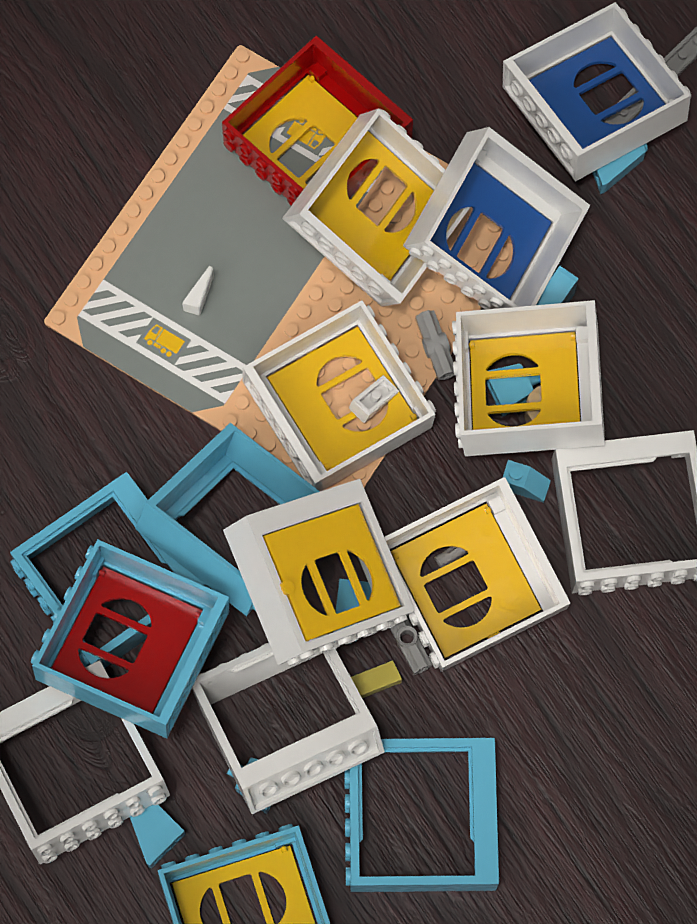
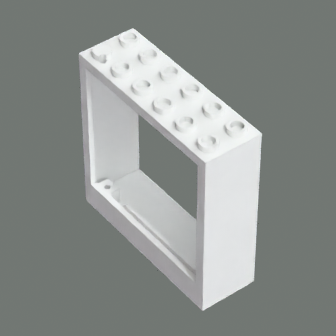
M694 430L606 440L605 446L554 450L551 461L572 593L589 595L595 590L608 593L615 591V588L624 587L625 590L637 589L638 585L648 584V587H657L662 585L663 582L681 584L688 579H694L697 582V559L677 562L665 560L586 570L571 479V471L654 462L657 457L671 456V458L685 457L697 524V446Z
M266 643L260 648L244 653L236 659L222 663L216 668L198 675L192 690L251 814L385 752L378 727L336 649L328 652L324 651L321 654H324L355 715L242 768L211 704L309 659L305 658L291 666L287 662L278 665L270 644Z
M100 660L85 667L89 672L98 677L109 678ZM49 686L0 712V743L82 700ZM122 719L152 777L120 794L117 793L39 835L35 831L0 761V789L39 864L54 861L58 857L57 855L65 851L75 850L85 840H93L99 837L102 831L120 826L123 820L130 816H139L145 811V808L151 805H159L167 799L166 797L170 796L164 779L133 723Z

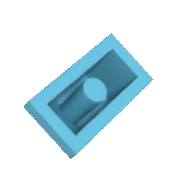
M508 460L503 477L506 478L513 493L544 503L551 480L530 466Z

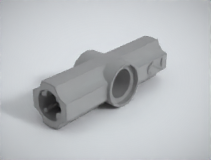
M434 310L421 312L415 319L423 338L422 344L426 356L431 359L438 380L449 379L454 376V368L445 332H442Z
M409 620L398 623L390 628L397 647L402 651L414 675L420 674L432 667V663L418 638L417 631L412 627ZM408 634L413 637V641L408 644L403 643L400 639L401 636Z

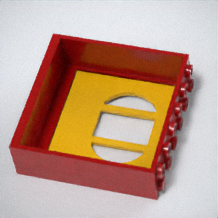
M315 36L222 121L223 144L230 152L234 151L238 154L239 159L244 165H250L261 180L264 181L266 179L277 194L284 195L292 206L307 186L306 182L323 165L360 114L378 108L384 110L390 115V119L396 125L402 126L407 131V135L411 139L413 119L318 36ZM293 120L307 121L274 153L270 152L271 136L279 126ZM312 127H315L335 145L298 178L278 159ZM363 160L352 169L347 180V194L349 198L356 193L378 163L377 160Z

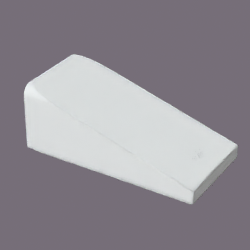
M211 266L206 269L183 301L182 305L185 312L195 315L201 314L214 278Z
M383 375L355 397L349 409L365 423L398 394L399 390Z

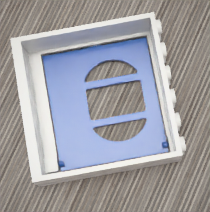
M616 2L503 61L502 87L575 181L681 125L688 119L691 99L690 90L681 84L677 74L668 68L664 58L655 52L651 42L642 36L639 27L629 20L626 11L623 8L621 9ZM594 64L615 66L613 69L581 86L574 87L577 75L586 67ZM623 73L638 93L595 115L580 95ZM643 100V108L640 114L633 120L624 124L602 122L604 119L630 105Z
M486 127L466 133L403 246L409 250L411 256L423 260L427 263L426 266L430 270L442 274L446 282L457 285L461 288V292L464 295L473 297L478 301V305L484 309L533 306L539 301L590 205L493 129ZM472 207L471 215L452 249L449 250L446 232L450 219L460 209ZM480 213H482L502 228V232L478 273L460 260L457 255ZM508 236H510L513 256L509 267L502 275L488 279V272Z

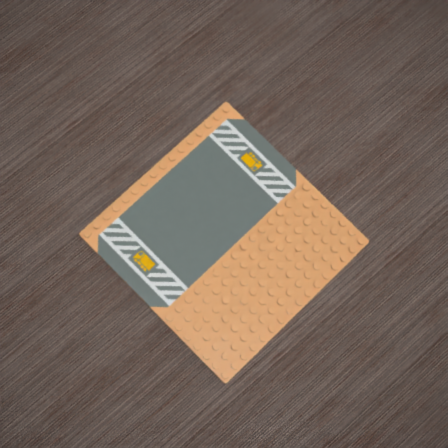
M239 45L51 309L44 322L47 327L216 429L222 431L229 423H232L301 476L242 381L244 366L362 300L366 306L369 305L375 314V321L378 325L381 324L387 333V340L390 344H395L399 351L398 357L402 363L406 362L411 370L410 376L414 382L418 381L424 391L422 394L425 396L436 379V373L431 359L427 358L424 351L423 338L415 319L416 316L421 312L434 310L440 328L447 336L450 354H452L453 341H455L452 321H456V312L481 310L482 307L478 305V301L473 297L464 295L461 292V288L457 285L446 282L442 274L432 271L428 267L400 304L381 307L282 219L291 207L287 198L282 194H277L266 179L264 181L261 180L250 165H244L239 159V155L234 151L230 152L223 144L222 121L280 69L274 63ZM293 120L279 126L271 136L270 152L274 153L307 121ZM312 127L278 161L299 178L335 144L317 128ZM437 158L440 162L439 164L446 170L449 164ZM385 166L356 204V207L378 226L406 188V185ZM313 176L306 182V184L310 182ZM413 192L386 226L385 232L400 231L410 223L415 211ZM470 207L447 239L449 250L452 249L471 215L472 207ZM480 213L457 257L479 273L498 240L502 228ZM508 236L488 272V279L502 275L509 267L513 256L510 236ZM211 266L214 278L201 314L195 315L185 312L182 305L183 301L206 269ZM340 357L331 360L319 372L317 386L323 385L360 364L362 361L351 357ZM365 369L321 395L336 419H340L352 412L349 409L352 400L372 385L375 380L369 370ZM388 403L367 422L363 423L357 417L343 425V427L351 431H366L374 428L384 419ZM386 454L326 489L357 479L361 480L365 488Z

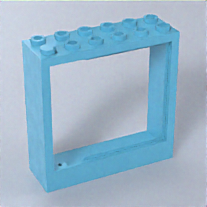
M229 423L145 502L136 530L212 590L228 596L229 603L247 616L253 609L255 610V607L240 571L176 522V520L180 516L187 514L232 469H235L280 505L320 491L232 423Z
M127 472L10 552L13 558L10 563L20 579L25 577L23 581L27 585V589L33 597L39 596L37 600L40 603V607L47 616L52 614L50 617L52 621L58 608L62 609L63 605L30 560L114 501L117 502L136 528L145 502L148 499ZM140 533L160 562L167 564L173 573L210 588ZM149 615L138 621V623L147 627L152 626ZM128 628L100 649L120 658L146 640L147 635ZM83 650L78 651L84 667L92 665L99 660L104 669L112 664Z
M495 738L381 739L384 753L468 752L470 839L474 842L475 876L359 877V843L363 840L362 763L345 771V789H349V794H345V813H350V818L345 819V837H350V843H345V861H350V867H346V886H350L351 892L496 891L499 885Z

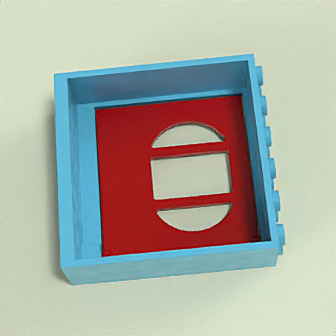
M97 539L95 545H90L85 555L87 560L84 566H79L75 574V584L67 589L62 609L58 608L53 617L55 622L51 630L47 629L45 631L40 651L36 650L33 654L31 663L33 664L35 679L162 737L168 738L229 614V597ZM116 599L131 600L145 609L150 617L152 626L147 627L104 608L102 605ZM96 614H100L147 635L134 663H130L83 642ZM78 651L88 652L128 670V673L116 678L98 677L83 666Z

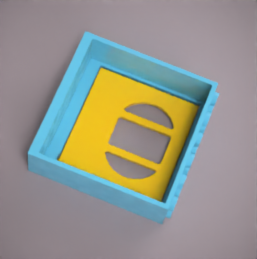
M292 824L278 828L279 832L270 834L269 831L257 834L255 836L256 839L246 842V839L237 840L232 843V847L223 849L222 846L215 847L208 851L209 854L201 857L199 854H193L186 857L185 862L179 864L172 861L161 865L162 869L158 870V876L172 923L182 924L170 883L173 885L184 924H203L200 917V905L204 894L209 888L213 890L222 923L231 924L219 884L245 875H251L266 924H274L259 877V872H262L276 879L282 886L286 896V910L278 924H315L291 846H288L292 844L317 924H330L299 825L295 827Z

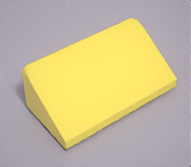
M393 661L351 677L362 698L402 683V678Z

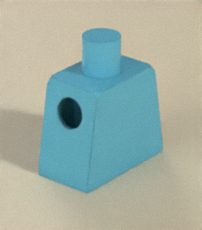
M515 364L489 371L522 369L523 366ZM540 376L486 380V385L496 405L526 403L529 394L534 390L532 386L541 383ZM500 413V414H501V416L503 417V416H506V415L509 414V413Z

